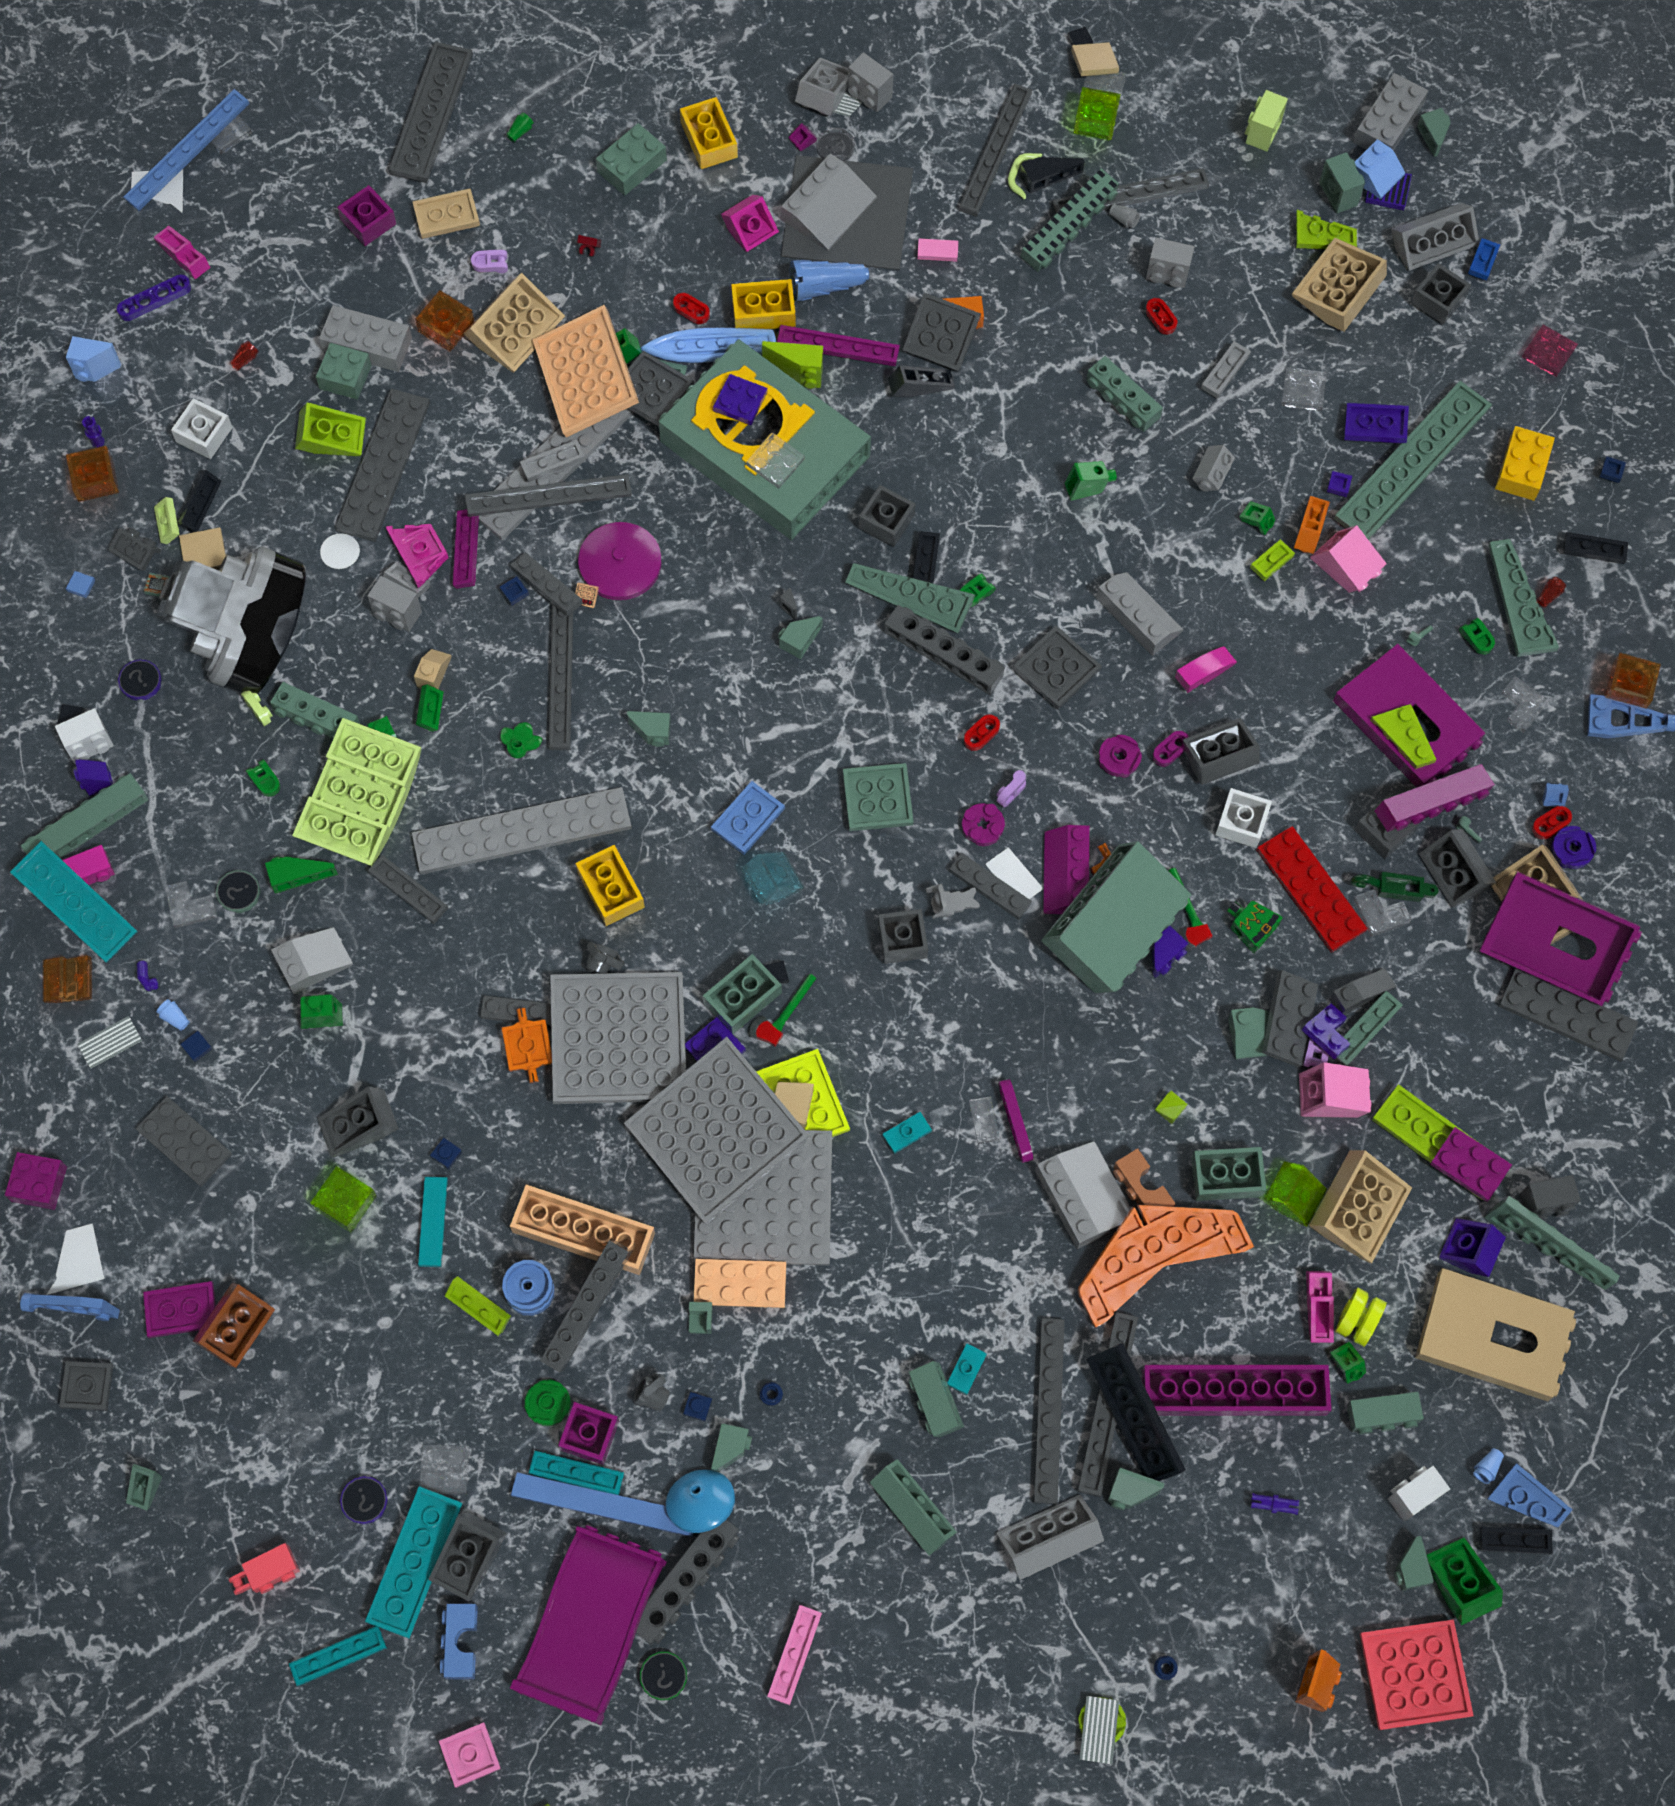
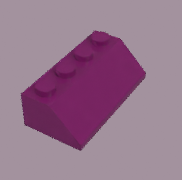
M1065 825L1044 833L1043 914H1063L1089 882L1090 826Z

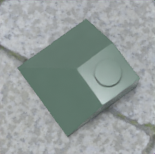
M1254 1007L1231 1010L1228 1022L1235 1060L1268 1056L1262 1053L1270 1011Z
M1119 1468L1114 1477L1107 1502L1112 1503L1111 1506L1113 1508L1124 1511L1125 1508L1130 1509L1157 1496L1164 1488L1165 1483Z

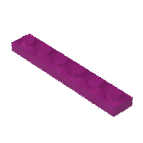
M786 325L780 326L777 342L823 346V354L890 366H896L900 347L897 344Z

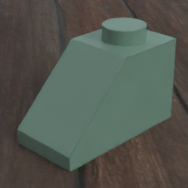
M1442 108L1422 114L1417 125L1434 157L1438 156L1450 126V118Z
M817 616L790 622L787 628H783L779 633V648L802 659L822 629L823 618Z
M627 711L628 724L647 744H652L656 747L669 745L670 713Z
M721 1424L711 1468L712 1471L720 1472L743 1457L745 1450H750L752 1436H749V1429Z
M1421 1536L1412 1539L1396 1567L1397 1572L1394 1573L1397 1585L1401 1586L1402 1591L1434 1583Z

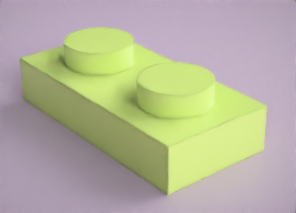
M165 497L154 506L160 542L169 544L179 535V527L173 498Z

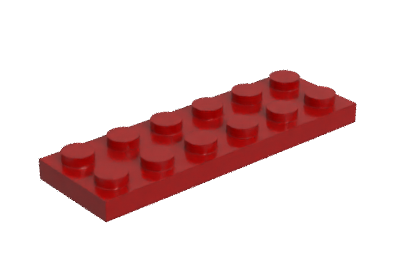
M1293 826L1257 847L1259 855L1331 953L1367 931L1368 928Z

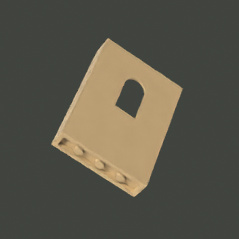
M1442 1268L1437 1274L1415 1358L1549 1401L1558 1395L1560 1383H1557L1559 1374L1562 1375L1565 1369L1566 1362L1563 1361L1564 1353H1568L1571 1345V1340H1568V1337L1576 1325V1319L1573 1318L1575 1311ZM1498 1321L1533 1333L1537 1339L1536 1349L1531 1353H1524L1490 1342L1495 1322Z

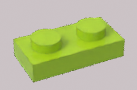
M1280 539L1256 559L1250 568L1265 582L1291 560L1295 553Z

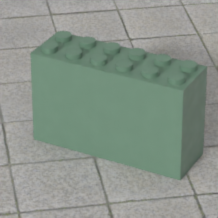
M1138 841L1119 844L1041 941L1094 993L1116 992L1123 986L1124 983L1122 981L1126 976L1135 971L1138 961L1147 956L1150 951L1149 947L1162 937L1161 932L1165 927L1170 926L1174 922V916L1177 912L1186 907L1188 904L1187 900L1192 894Z

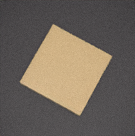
M1109 42L1072 45L1071 51L1081 76L1115 74L1119 72V65Z
M220 527L179 535L183 561L193 560L213 569H220L226 556Z

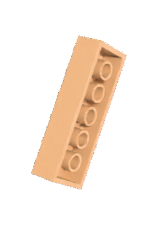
M526 1185L510 1225L512 1233L598 1261L608 1241L615 1240L633 1251L622 1270L640 1275L655 1235V1230L652 1226Z

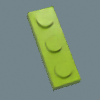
M458 1276L452 1280L445 1294L446 1298L497 1336L504 1331L511 1318V1315Z

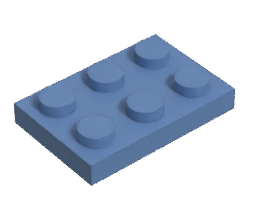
M751 781L711 826V830L745 855L784 811L785 805Z

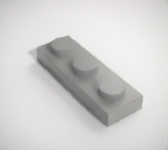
M1234 341L1205 379L1201 389L1219 398L1248 359L1251 351Z
M574 440L520 461V466L527 481L530 482L585 460V455L578 441Z

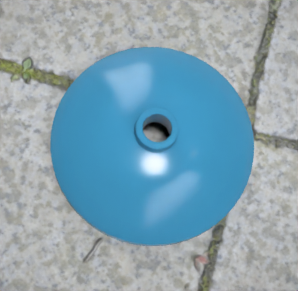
M706 1469L696 1470L679 1478L670 1488L666 1498V1510L671 1522L679 1529L691 1533H702L718 1527L729 1517L735 1504V1492L728 1478L719 1472Z

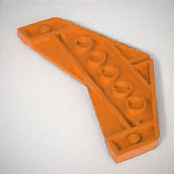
M1137 1205L1145 1222V1225H1143L1135 1207H1132L1078 1287V1295L1093 1326L1098 1327L1107 1322L1127 1300L1165 1266L1241 1253L1253 1248V1243L1238 1213L1233 1210Z

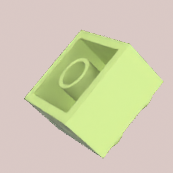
M1268 90L1265 91L1263 97L1259 96L1255 105L1256 110L1251 112L1248 119L1249 124L1245 131V135H1248L1246 144L1268 152L1282 123L1288 98Z

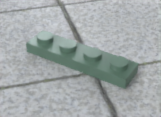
M1385 991L1345 1034L1344 1038L1351 1044L1335 1060L1341 1065L1348 1066L1400 1010L1403 1004L1389 992Z

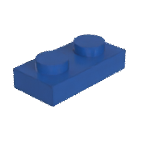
M1482 238L1468 274L1487 281L1500 244Z

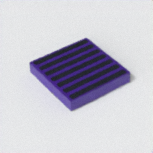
M1405 173L1381 199L1368 191L1365 203L1404 211L1412 174Z

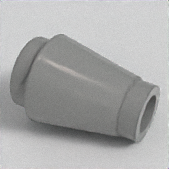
M1113 204L1109 211L1111 216L1127 228H1134L1140 219V213L1133 208Z

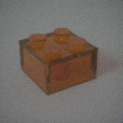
M441 290L438 291L415 318L418 332L450 352L462 339L463 333L474 323L472 310Z
M107 446L66 454L72 489L78 502L119 493L113 458Z
M1619 653L1612 665L1605 694L1606 698L1647 709L1653 701L1661 664Z

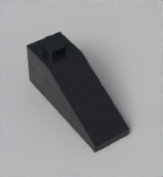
M1057 157L1028 159L1021 164L1020 176L1028 191L1033 193L1083 173L1085 161L1083 158Z
M900 365L888 378L892 396L915 397L955 388L951 370Z

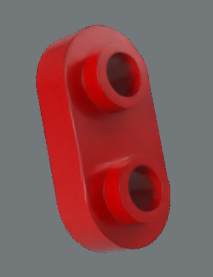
M679 293L674 297L673 307L680 315L695 324H704L709 320L710 310L703 302L687 293Z
M1150 299L1146 305L1147 316L1160 333L1172 334L1177 327V318L1162 299Z
M991 714L983 716L965 733V746L972 751L983 748L998 734L1000 730L999 719ZM990 725L993 729L988 730L986 726ZM976 739L978 742L972 743L971 740Z
M1557 806L1537 818L1532 825L1534 836L1539 839H1548L1561 829L1567 827L1572 820L1571 811L1567 807ZM1556 817H1561L1563 821H1558ZM1539 827H1543L1546 832L1540 831Z

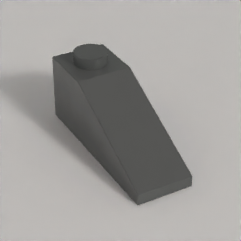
M1382 969L1333 991L1329 1000L1340 1012L1346 1015L1382 996L1385 991L1389 992L1395 989L1397 986L1386 969Z

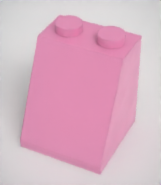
M1357 525L1337 531L1310 556L1313 562L1349 593L1364 590L1369 585L1367 582L1371 578L1374 579L1382 573L1381 569L1386 565V562Z
M1323 1062L1299 1073L1301 1116L1358 1118L1370 1113L1369 1070Z

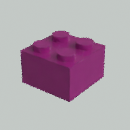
M369 185L337 207L340 220L364 246L396 225L394 211Z
M17 1152L5 1196L14 1203L55 1210L67 1166L61 1160Z
M574 1402L558 1445L560 1451L604 1465L619 1424L618 1416Z

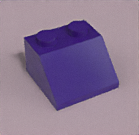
M1456 1218L1439 1258L1470 1274L1489 1277L1506 1237L1493 1224Z

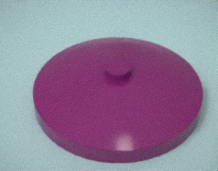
M614 522L595 529L587 536L579 551L578 564L585 584L599 587L597 595L611 600H628L642 595L654 585L661 571L662 559L657 541L647 530L632 523Z

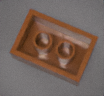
M231 1283L192 1342L228 1366L236 1368L275 1309L239 1284Z

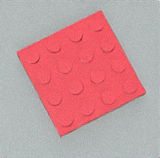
M1454 1620L1360 1633L1378 1730L1474 1716Z

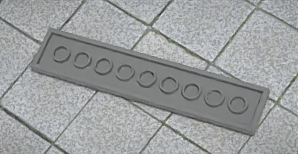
M627 408L569 437H565L560 427L530 457L577 440L586 460L634 412ZM584 461L530 482L527 481L521 466H519L494 491L562 483ZM535 509L480 515L479 522L503 541Z
M620 787L412 832L419 871L422 875L629 830L632 827L623 788Z

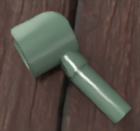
M1430 625L1419 634L1412 631L1406 642L1417 646L1421 639L1433 630V627Z
M1462 816L1456 824V829H1463L1464 832L1480 843L1482 838L1469 827L1471 820L1466 816Z

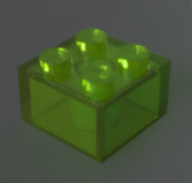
M1082 87L1073 133L1112 140L1121 94Z
M336 1166L310 1204L314 1210L351 1233L377 1195L371 1187Z

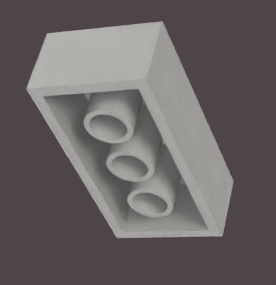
M1394 73L1358 127L1353 143L1367 150L1378 139L1394 151L1424 105L1429 90Z
M334 305L319 337L323 352L327 351L330 343L368 353L371 365L399 372L412 340L409 325Z

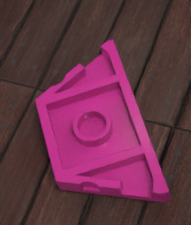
M421 524L419 526L405 525L404 529H393V526L386 527L388 535L418 588L448 559V554L431 524Z

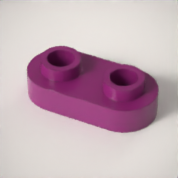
M1183 731L1173 732L1155 748L1153 753L1154 762L1161 767L1172 764L1186 751L1183 739L1189 736ZM1175 742H1180L1182 745L1177 746ZM1160 755H1165L1167 758L1162 759Z

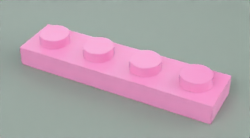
M802 1605L799 1606L769 1690L768 1698L790 1706L822 1615L821 1612Z

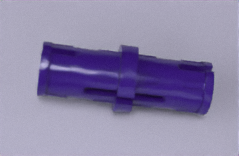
M86 416L82 420L85 435L90 439L93 447L96 445V448H100L105 443L101 435L102 430L96 424L94 417Z
M1252 1493L1251 1499L1261 1501V1503L1251 1502V1508L1271 1510V1513H1277L1278 1511L1298 1515L1299 1509L1291 1508L1289 1505L1299 1507V1500L1278 1498V1495L1271 1497Z

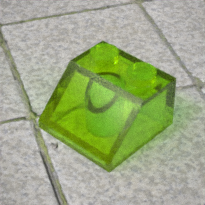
M1284 1161L1264 1200L1277 1212L1307 1227L1327 1188L1304 1165Z

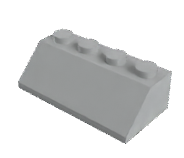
M1464 203L1391 229L1395 249L1408 271L1480 244L1473 206Z
M1127 572L1113 575L1098 587L1096 599L1152 656L1183 632V629Z
M1077 1495L997 1532L1011 1567L1020 1580L1104 1541L1098 1520L1081 1495Z

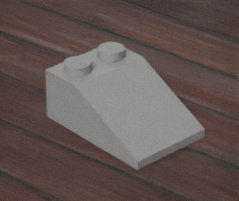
M819 58L800 80L795 102L803 107L815 109L823 115L831 116L838 108L848 88V68Z
M334 927L291 939L271 949L293 994L353 965Z

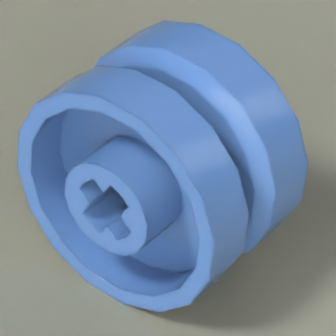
M522 1260L514 1263L503 1277L502 1289L508 1305L515 1312L534 1316L542 1313L550 1306L554 1298L555 1286L550 1272L543 1264L534 1260ZM530 1285L531 1289L526 1290L525 1287Z

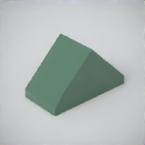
M134 1464L132 1466L126 1503L148 1511L162 1476L156 1471Z

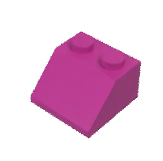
M751 195L721 214L728 231L745 252H748L779 232L762 196Z

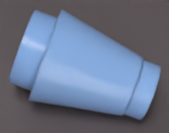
M167 999L156 1011L159 1014V1018L180 1031L184 1030L190 1023L175 1001L171 1002Z
M1492 1448L1475 1465V1471L1473 1472L1475 1478L1485 1484L1494 1481L1504 1457L1503 1453Z

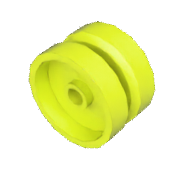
M1357 1287L1340 1315L1335 1332L1347 1337L1351 1334L1354 1327H1357L1353 1340L1355 1343L1365 1347L1380 1321L1387 1302L1375 1297L1366 1308L1365 1305L1369 1298L1368 1292Z

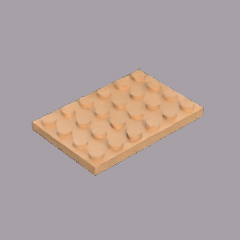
M605 305L533 339L565 437H569L639 403Z

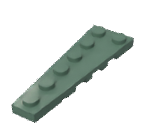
M1511 540L1490 542L1488 547L1517 657L1558 651L1559 645L1550 625H1547L1544 612L1535 599L1534 590H1531L1528 577L1521 566Z
M853 563L845 582L896 606L907 607L914 614L956 633L960 632L975 598V594L856 563Z
M1510 1196L1487 1211L1484 1217L1508 1233L1512 1230L1521 1235L1523 1242L1527 1244L1532 1242L1541 1247L1542 1250L1540 1252L1545 1255L1558 1257L1560 1264L1575 1271L1604 1290L1617 1283L1620 1277L1612 1268L1601 1263L1591 1253L1583 1250L1573 1240L1565 1237L1555 1227L1547 1224L1536 1213L1529 1211L1518 1200Z

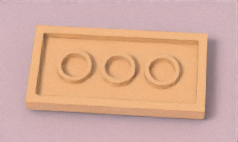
M695 1260L694 1302H712L713 1306L785 1308L786 1262Z

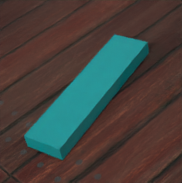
M425 1177L419 1267H442L448 1188L447 1177Z
M534 1451L528 1474L619 1495L625 1473Z
M375 1626L289 1663L296 1686L299 1687L385 1650L387 1646L380 1628Z

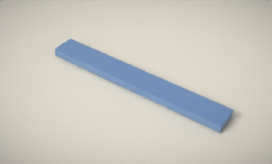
M235 89L231 91L123 196L125 201L137 211H140L250 104L249 101Z
M522 1473L516 1474L511 1493L512 1497L693 1537L694 1533L683 1531L671 1522L664 1505Z

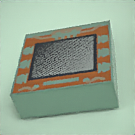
M149 573L144 588L145 595L159 597L166 579H170V577Z

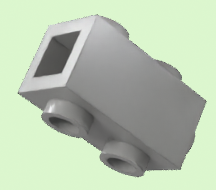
M1224 445L1208 446L1192 479L1203 491L1219 490L1235 457Z

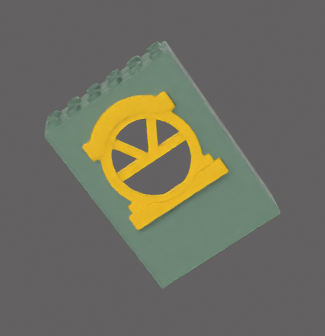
M740 339L734 344H730L725 354L721 358L718 357L713 362L712 367L701 374L698 382L695 385L689 386L686 394L681 399H677L672 408L667 413H663L659 419L661 443L791 541L870 457V435ZM729 374L768 388L767 395L757 415L772 399L779 405L783 416V423L779 433L771 441L756 446L742 445L734 442L733 440L748 425L741 421L727 435H724L718 427L717 418L738 421L713 411V406Z

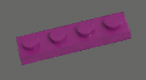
M467 509L457 511L453 586L456 589L475 586L479 516L468 517Z

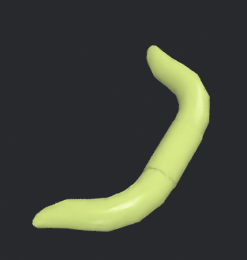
M1041 153L1019 155L1014 160L1010 169L1008 185L1013 192L1023 199H1026V194L1016 185V175L1022 162L1041 157Z

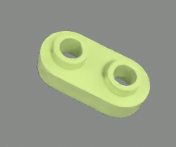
M249 689L242 692L241 696L264 727L271 723L270 718L272 714L266 706L262 707L260 705L261 699L254 690L251 692Z

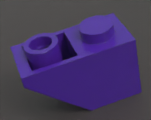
M75 760L77 768L73 769L76 781H79L81 789H85L89 796L98 794L103 788L113 785L111 772L106 762Z
M1168 926L1162 932V937L1152 945V976L1155 979L1160 974L1164 976L1172 968L1171 964L1175 960L1179 962L1187 954L1188 942L1171 926Z

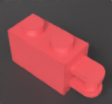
M284 1543L243 1563L244 1571L232 1576L228 1580L230 1583H233L235 1595L251 1588L254 1592L263 1594L274 1588L273 1585L280 1581L286 1583L296 1577L295 1574L300 1572L290 1547ZM247 1576L249 1583L244 1585L242 1578Z

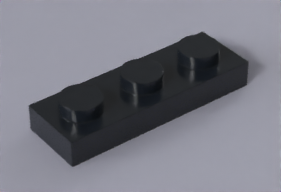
M202 470L177 523L191 533L198 532L222 481L209 471Z
M919 532L914 579L934 583L940 533Z
M1566 532L1563 554L1625 564L1627 561L1628 542Z
M1480 1527V1551L1551 1555L1553 1554L1552 1530Z

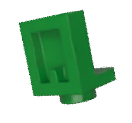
M1252 501L1249 502L1239 516L1242 522L1259 527L1261 534L1264 535L1273 527L1275 522L1271 507Z
M1350 1342L1330 1352L1332 1360L1343 1372L1344 1380L1347 1384L1359 1380L1366 1374L1365 1361Z

